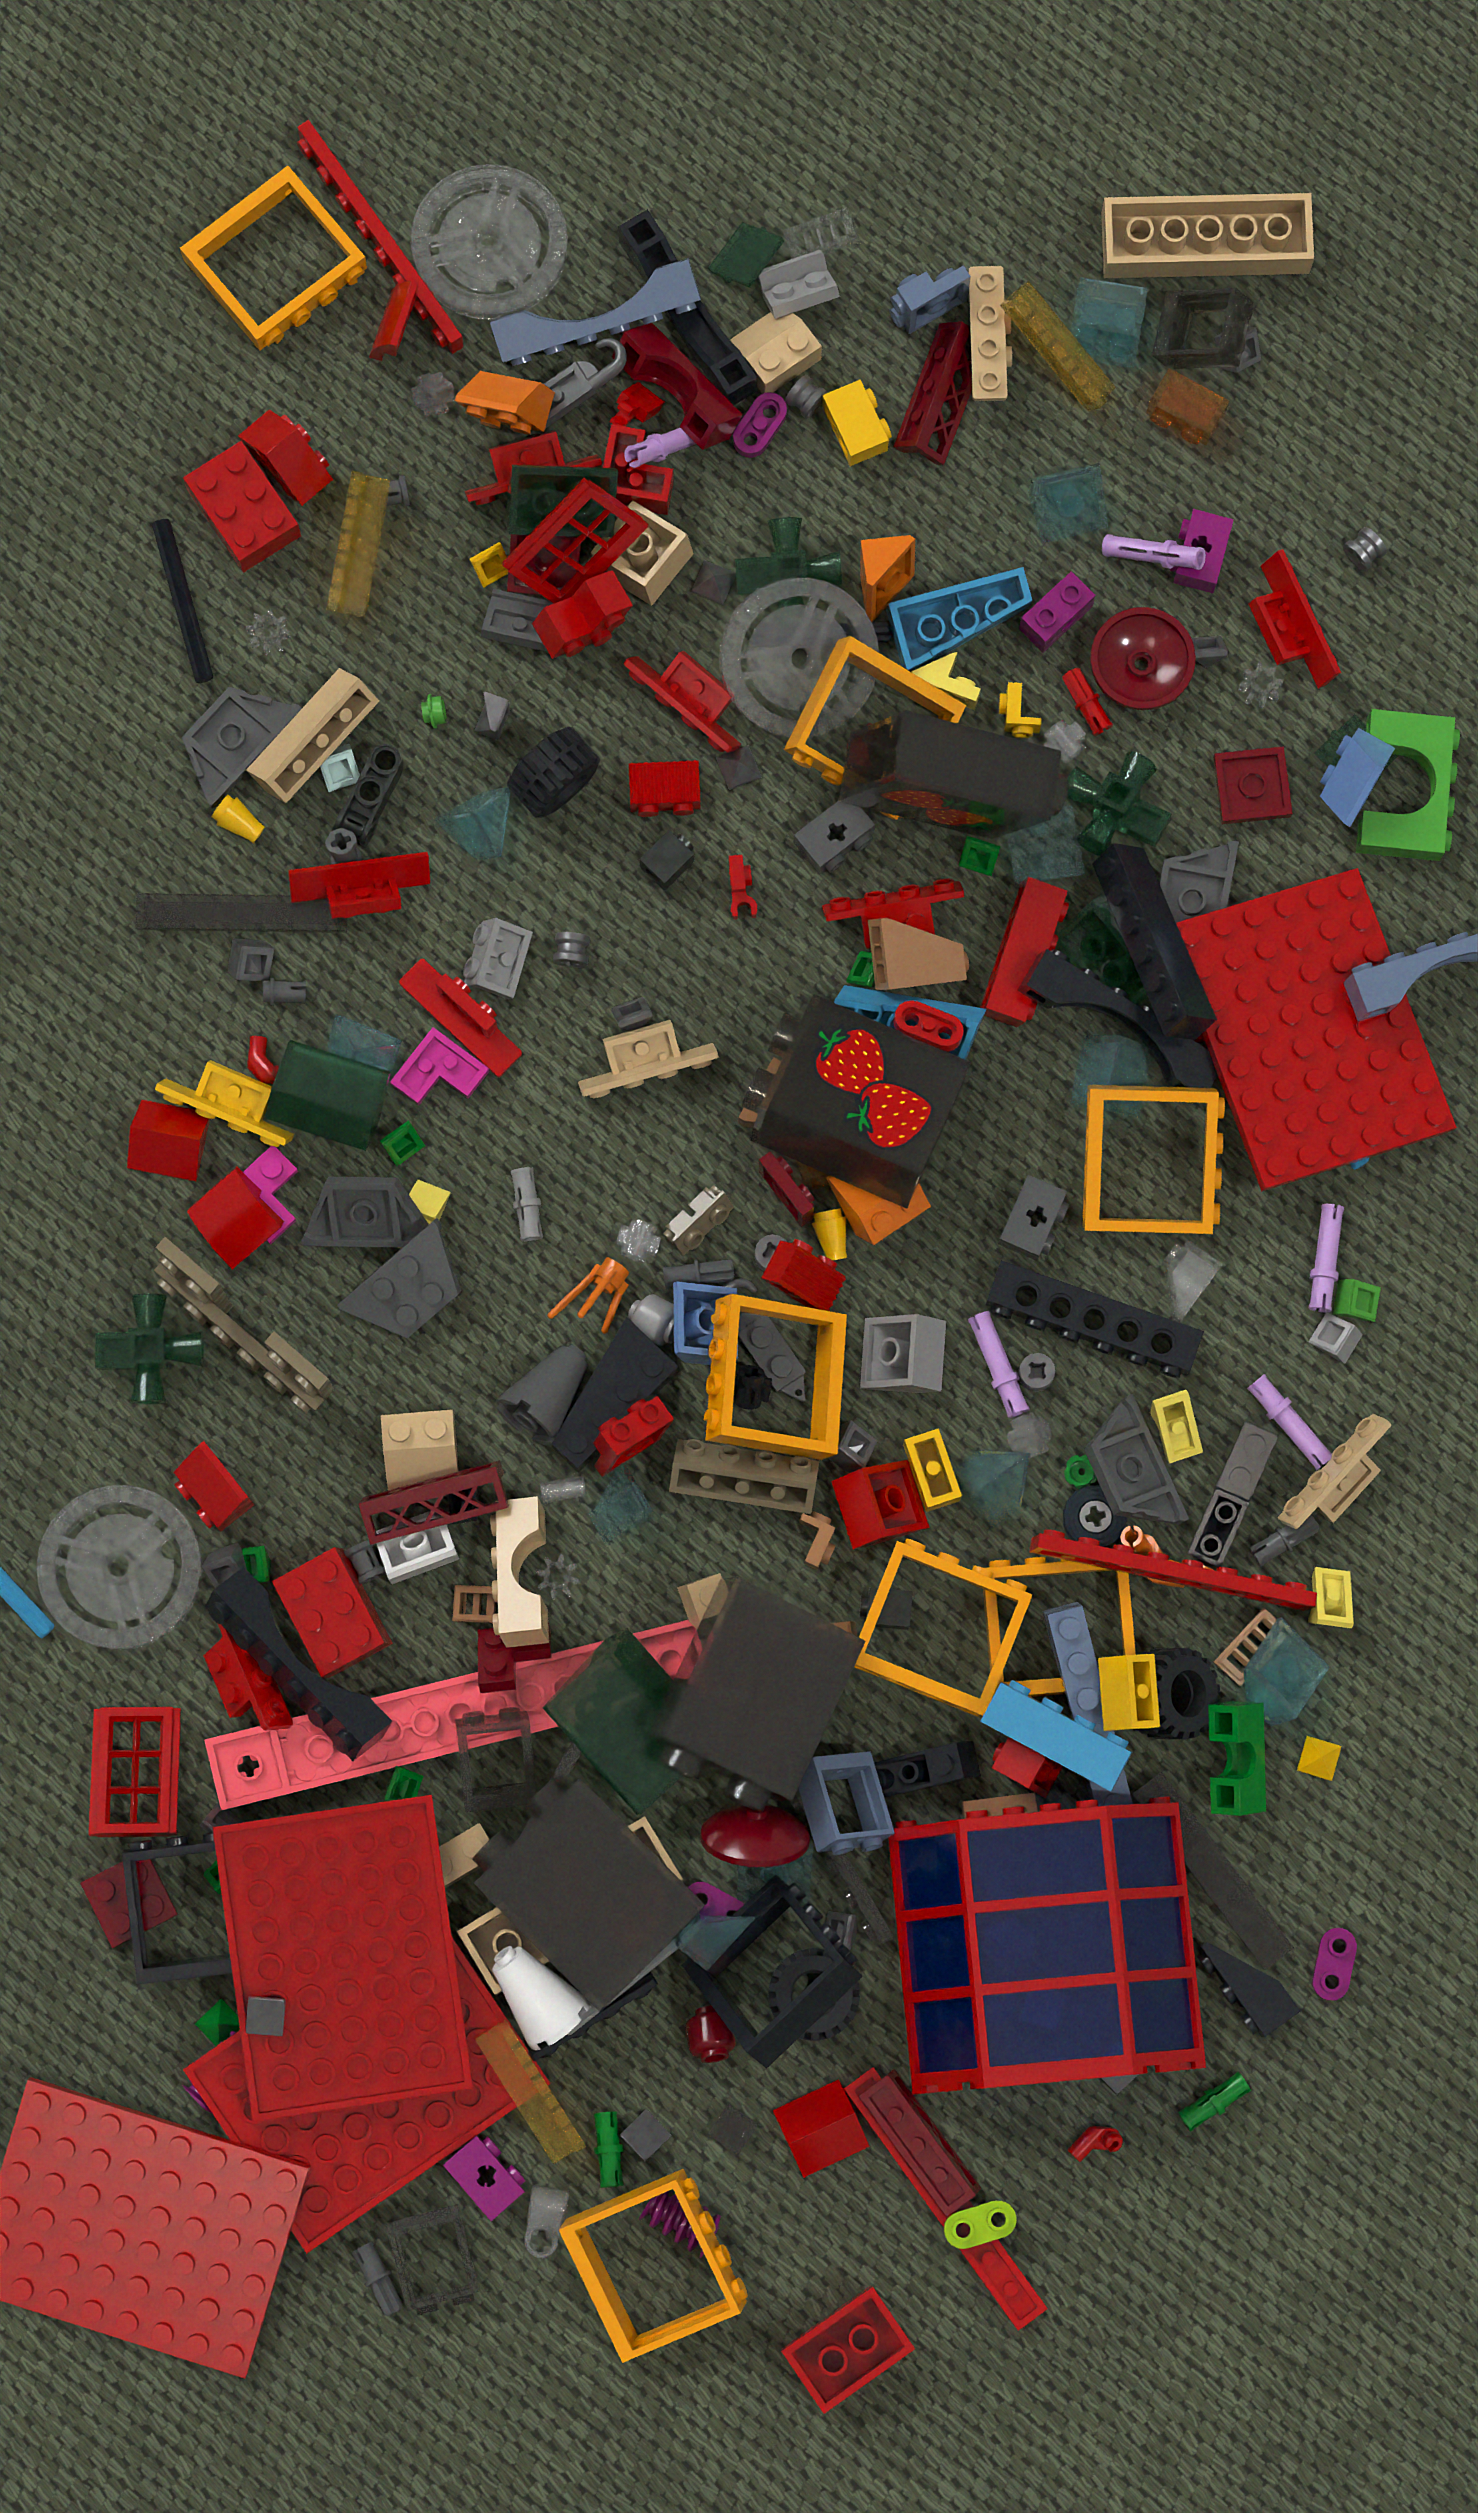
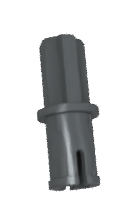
M694 1260L695 1264L663 1267L665 1290L673 1288V1283L677 1281L708 1284L732 1281L734 1279V1267L731 1260L698 1263V1260Z
M1310 1515L1298 1529L1285 1526L1282 1529L1277 1527L1275 1528V1533L1250 1546L1249 1550L1253 1557L1257 1559L1258 1565L1262 1567L1286 1551L1289 1553L1293 1552L1292 1547L1319 1531L1318 1523Z
M370 2242L353 2251L352 2255L357 2264H359L367 2281L364 2285L366 2288L371 2287L384 2315L391 2316L399 2312L403 2308V2304L389 2278L392 2272L391 2270H386L374 2243Z

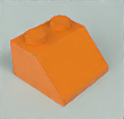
M872 1146L826 1177L855 1235L872 1245L877 1244L931 1207L917 1178L894 1150H883Z

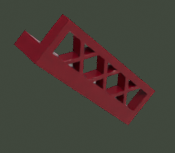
M964 322L939 323L893 446L903 453H920L937 465L945 464L972 391L971 358L967 359L964 348L967 339L971 341L970 327ZM960 369L963 382L960 389L955 390L953 376L955 371ZM948 400L951 414L949 419L944 421L941 408L944 401ZM935 431H937L940 442L936 452L928 447L931 435Z
M498 1460L363 1497L358 1505L370 1545L508 1508L509 1504L501 1480L504 1475L501 1461ZM493 1482L498 1502L485 1505L473 1498L478 1486ZM472 1488L469 1495L462 1492V1490ZM451 1493L465 1500L460 1512L453 1514L438 1507L444 1495ZM438 1497L435 1504L427 1501L429 1499ZM420 1503L431 1509L427 1519L416 1523L405 1517L404 1514L410 1504ZM469 1503L476 1506L475 1508L465 1510ZM403 1507L401 1513H398L395 1510H393L395 1508ZM385 1512L397 1519L390 1531L377 1534L371 1515ZM435 1512L442 1516L431 1519ZM400 1522H403L408 1525L405 1527L397 1528Z
M895 2069L859 2095L862 2102L946 2217L976 2196L982 2189Z

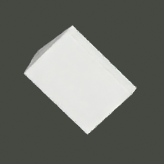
M430 1511L410 1519L416 1523L423 1522L427 1519ZM435 1512L431 1519L442 1516ZM400 1522L397 1528L405 1527L408 1525L403 1522ZM447 1524L376 1543L391 1584L459 1560ZM393 1525L377 1530L376 1533L390 1531Z

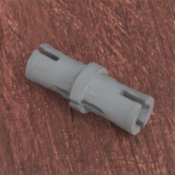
M530 1167L511 1171L515 1191L513 1208L514 1211H517L520 1239L524 1242L543 1238L539 1217L541 1200L537 1198L534 1170Z

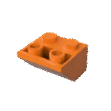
M480 371L457 393L455 402L466 408L465 413L467 415L480 418V423L485 426L499 429L501 424L510 425L511 430L529 435L531 430L544 432L555 392L541 382Z

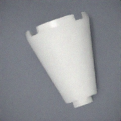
M508 1946L495 1956V1964L492 1971L531 2049L540 2050L538 2043L543 2041L549 2046L556 2043L582 2020L578 2015L582 2007L588 2011L589 2001L584 1995L522 1947L512 1948Z

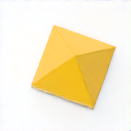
M500 542L470 558L483 588L508 574V570L502 566V562L507 558V555Z
M1306 1736L1297 1771L1332 1781L1342 1746Z

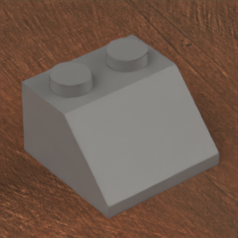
M919 1314L865 1318L860 1389L911 1393L941 1392L946 1321Z

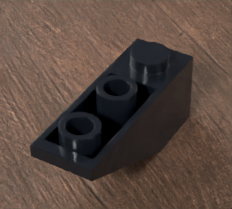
M973 1741L955 1742L874 1762L884 1798L981 1776Z
M1208 1942L1198 1946L1202 1953L1197 1957L1210 1975L1216 1972L1223 1982L1219 1987L1220 1991L1231 2005L1237 2002L1245 2014L1240 2018L1252 2035L1258 2032L1261 2037H1266L1301 2012L1280 1981Z

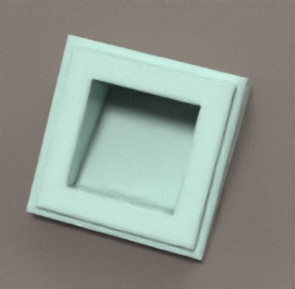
M350 744L337 747L320 766L328 792L356 784L360 776Z

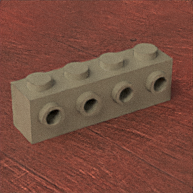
M678 1439L669 1492L811 1514L819 1461L810 1460L803 1456L789 1457L777 1455L766 1450L752 1451L739 1449L733 1445L720 1446L708 1444L696 1439Z

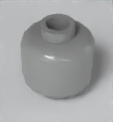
M654 1294L646 1296L642 1301L636 1300L629 1310L628 1318L658 1347L666 1343H673L674 1304Z

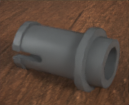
M270 978V981H263V1002H270V1006H274V1002L305 1004L306 981H274V978Z

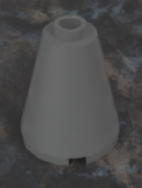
M573 1345L568 1347L559 1346L497 1398L496 1403H499L496 1408L498 1412L520 1433L522 1427L532 1431L535 1435L531 1440L546 1446L552 1445L553 1440L565 1422L588 1369V1364L585 1361L587 1357L584 1352Z

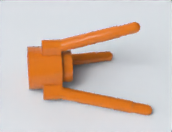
M606 1257L602 1265L596 1264L590 1274L548 1313V1318H554L593 1282L596 1288L585 1301L577 1316L583 1318L602 1292L611 1295L615 1291L601 1329L602 1333L606 1334L614 1319L622 1295L629 1286L625 1282L629 1271L617 1261Z

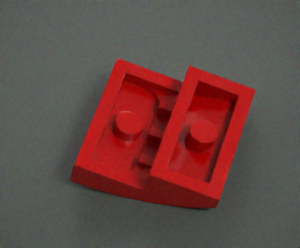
M412 280L405 281L392 289L369 358L382 361L385 353L396 357L418 294V282Z
M237 1166L187 1210L200 1233L232 1270L279 1230L284 1223L259 1197L262 1190Z

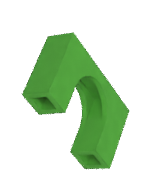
M1371 709L1366 720V732L1393 746L1395 750L1392 755L1405 756L1420 764L1428 775L1431 794L1429 802L1423 808L1409 814L1363 810L1358 819L1356 853L1440 861L1445 851H1450L1452 831L1447 830V817L1452 818L1455 798L1449 796L1450 784H1455L1457 776V763H1452L1453 750L1458 749L1460 730L1454 729L1455 717Z

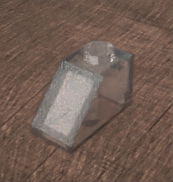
M1187 1240L1183 1247L1176 1244L1164 1260L1169 1264L1164 1275L1171 1317L1173 1321L1181 1323L1223 1265L1190 1240Z

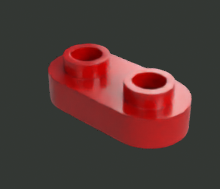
M918 1001L903 1002L895 1011L894 1028L902 1037L941 1052L955 1050L962 1041L963 1025L954 1015ZM914 1020L917 1025L909 1026L905 1021ZM947 1033L950 1038L942 1039L938 1034Z

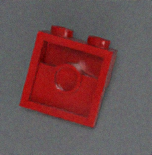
M658 1396L647 1402L644 1398L637 1401L627 1409L628 1415L619 1420L616 1416L612 1417L598 1428L600 1433L593 1444L601 1456L594 1467L602 1477L659 1441L673 1422L674 1418Z

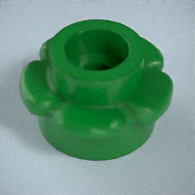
M1086 1454L1081 1457L1074 1455L1067 1461L1064 1476L1069 1484L1075 1485L1076 1489L1091 1486V1483L1097 1482V1477ZM1081 1468L1085 1470L1084 1475L1079 1474Z

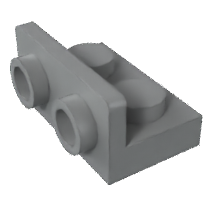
M821 250L784 261L757 272L764 301L775 319L840 297L837 284L827 269L825 257Z
M498 918L483 921L474 932L473 943L475 947L472 957L467 960L464 966L463 975L466 977L464 983L470 989L479 988L506 999L514 998L533 932Z

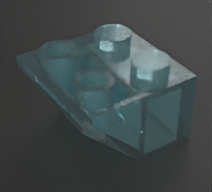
M1080 277L1066 357L1134 368L1148 288Z

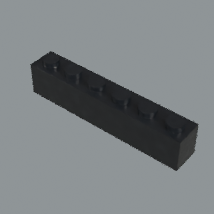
M1113 843L1092 865L1162 1032L1167 1037L1196 1040L1217 1020L1145 849Z

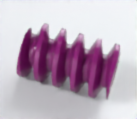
M669 2191L649 2200L638 2220L641 2221L650 2214L649 2226L651 2228L663 2222L662 2235L667 2236L670 2232L676 2230L674 2242L679 2244L686 2237L689 2238L687 2250L690 2252L700 2245L676 2194L670 2197ZM702 2207L703 2211H708V2207ZM719 2214L712 2217L716 2227L714 2234L719 2229L721 2218ZM701 2248V2252H700V2257H699V2258H702V2256H703V2254H704L702 2248Z

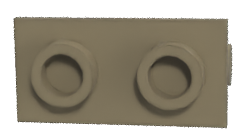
M715 1185L709 1189L705 1187L688 1204L696 1213L694 1216L691 1217L682 1210L665 1226L667 1230L663 1233V1236L671 1244L674 1243L683 1256L689 1250L697 1248L702 1243L704 1236L715 1225L723 1223L734 1208L723 1190L720 1191Z

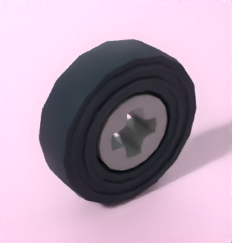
M1100 1485L1086 1486L1075 1491L1067 1500L1063 1511V1526L1071 1540L1078 1541L1079 1537L1093 1538L1099 1540V1546L1102 1547L1113 1545L1120 1538L1127 1524V1517L1113 1515ZM1091 1508H1096L1097 1513L1103 1512L1105 1518L1101 1519L1099 1527H1095L1093 1522H1086L1085 1517L1090 1514Z

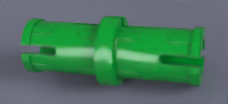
M1236 2072L1214 2089L1207 2088L1203 2091L1205 2095L1178 2111V2114L1188 2130L1192 2132L1196 2127L1214 2115L1218 2114L1220 2116L1225 2113L1226 2107L1251 2092V2089L1243 2076Z
M617 2111L595 2113L597 2147H594L595 2155H598L600 2188L624 2186L620 2154L623 2152V2144L619 2143Z

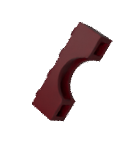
M653 323L644 324L625 331L619 342L623 344L627 353V361L624 366L626 373L633 380L655 383L676 397L684 411V419L680 428L702 450L729 440L743 414ZM615 351L611 356L613 359L615 358Z

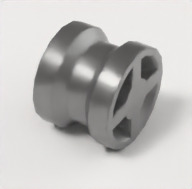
M804 375L789 391L785 402L790 406L798 407L801 415L809 419L822 405V397L828 392L824 388H817L813 385L812 378Z
M1367 527L1359 531L1358 537L1354 541L1349 540L1343 545L1346 556L1363 572L1372 566L1374 559L1382 558L1387 553L1386 546L1380 537Z
M576 932L556 933L555 943L558 945V950L553 954V963L567 967H586L588 965V957L585 955V950L590 945V937Z
M767 1235L757 1243L755 1261L761 1270L765 1271L780 1240L786 1241L781 1236Z
M1034 1353L1028 1355L1019 1367V1381L1029 1391H1043L1053 1381L1055 1375L1054 1363L1045 1354Z

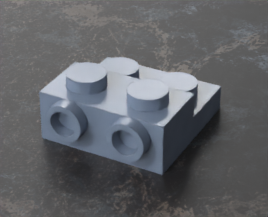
M964 265L956 270L949 268L936 277L935 282H933L927 271L919 276L912 274L902 280L897 288L896 295L890 298L893 308L889 312L897 327L904 326L908 334H911L966 302L971 276Z

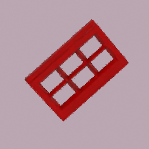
M583 478L502 562V566L510 574L552 603H557L572 597L584 580L604 573L648 528V523L640 515L591 480ZM592 499L604 507L605 510L586 528L572 517ZM612 513L625 522V524L606 542L593 533V531ZM568 523L582 534L562 552L550 544L549 541ZM588 537L602 548L582 566L570 558L569 555ZM544 547L558 558L541 576H538L528 569L526 565ZM564 561L578 572L559 590L548 583L546 579Z
M101 1707V1709H94L89 1836H177L181 1708ZM114 1722H134L132 1750H113ZM141 1722H161L160 1750H140ZM132 1757L131 1786L111 1787L112 1758ZM139 1757H159L158 1786H138ZM111 1794H131L130 1822L110 1823ZM138 1794H158L157 1822H137Z

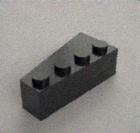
M626 1317L552 1442L553 1449L577 1473L599 1453L593 1442L600 1433L598 1428L603 1423L615 1416L618 1420L628 1415L627 1409L643 1398L646 1402L650 1401L678 1373V1366L628 1317Z

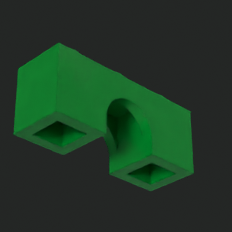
M1231 1701L1208 1705L1209 1741L1222 1742L1227 1752V1762L1224 1771L1219 1776L1210 1777L1211 1814L1242 1816L1266 1812L1264 1703Z

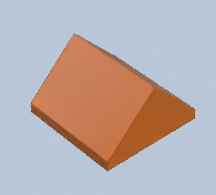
M911 535L861 540L860 577L866 619L871 623L914 576L915 538Z

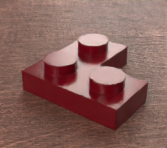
M549 1622V1643L506 1648L500 1635H495L493 1628L478 1630V1686L480 1693L516 1690V1662L552 1658Z

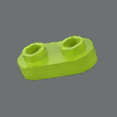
M999 2200L987 2202L951 2214L945 2221L944 2235L946 2240L956 2248L966 2249L1008 2236L1016 2226V2214L1014 2209L1006 2202ZM996 2212H1001L1005 2217V2222L1000 2227L994 2226L991 2222V2217ZM966 2223L969 2226L970 2232L966 2237H959L956 2234L958 2224Z

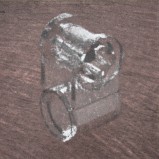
M533 2185L525 2235V2246L531 2255L538 2258H548L553 2256L558 2250L561 2238L559 2228L566 2219L570 2191ZM541 2231H547L546 2237L552 2239L551 2246H545L543 2252H538V2245L532 2243V2239L534 2236H540Z

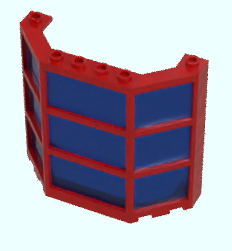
M1170 1797L1149 1798V1804L1098 1806V1800L1077 1801L1076 1808L1062 1810L1061 1803L1039 1805L1040 1812L1025 1813L1024 1807L1003 1808V1815L988 1817V1810L966 1812V1819L917 1825V1820L895 1822V1833L888 1837L912 2094L963 2090L962 2083L970 2082V2089H983L1148 2073L1147 2066L1155 2065V2073L1206 2068L1179 1802L1171 1803Z

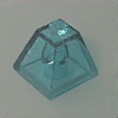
M1282 1617L1276 1620L1244 1668L1246 1702L1264 1703V1720L1270 1726L1296 1719L1330 1668Z

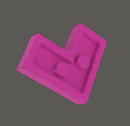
M432 1027L390 1081V1085L418 1106L440 1078L469 1099L490 1070Z
M270 1146L243 1172L262 1190L259 1197L284 1221L282 1227L267 1239L270 1245L297 1221L273 1194L293 1177L298 1170L274 1146Z

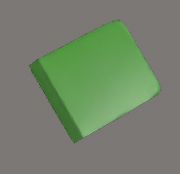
M1355 1279L1339 1280L1333 1314L1375 1322L1381 1287Z

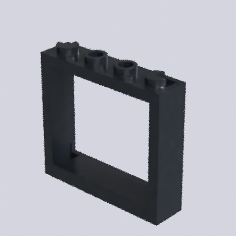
M213 1832L204 1833L203 1840L188 1841V1836H176L166 1838L167 1844L152 1846L151 1840L129 1843L130 1849L123 1850L122 1858L137 1985L232 1973L230 1954L148 1964L136 1861L216 1851Z
M778 1875L772 1877L681 1965L745 2051L766 2069L863 1977L854 1965L858 1961L856 1956L844 1944L839 1947L837 1942L841 1939L840 1936L829 1924L825 1922L822 1925L819 1922L823 1915L811 1902L808 1901L806 1904L803 1902V1899L807 1896L795 1882L789 1886ZM791 1906L834 1962L758 2034L716 1977Z

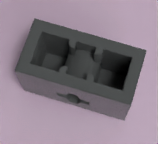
M848 793L794 834L793 843L819 875L825 870L832 873L846 861L844 856L855 848L859 852L873 841L874 838L871 835L874 833L875 824L851 794ZM831 831L835 834L843 832L842 841L840 842L838 839L830 841Z
M1028 1175L998 1245L1035 1261L1038 1260L1040 1253L1048 1255L1056 1237L1050 1234V1230L1054 1221L1062 1223L1069 1207V1203L1064 1202L1067 1191ZM1035 1212L1041 1213V1221L1044 1223L1039 1222L1036 1227L1031 1226V1218L1028 1216H1033Z

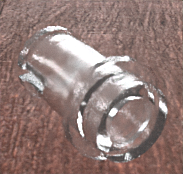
M574 1473L571 1475L572 1478L547 1482L541 1481L540 1488L543 1504L570 1499L580 1502V1498L587 1496L584 1477H577Z

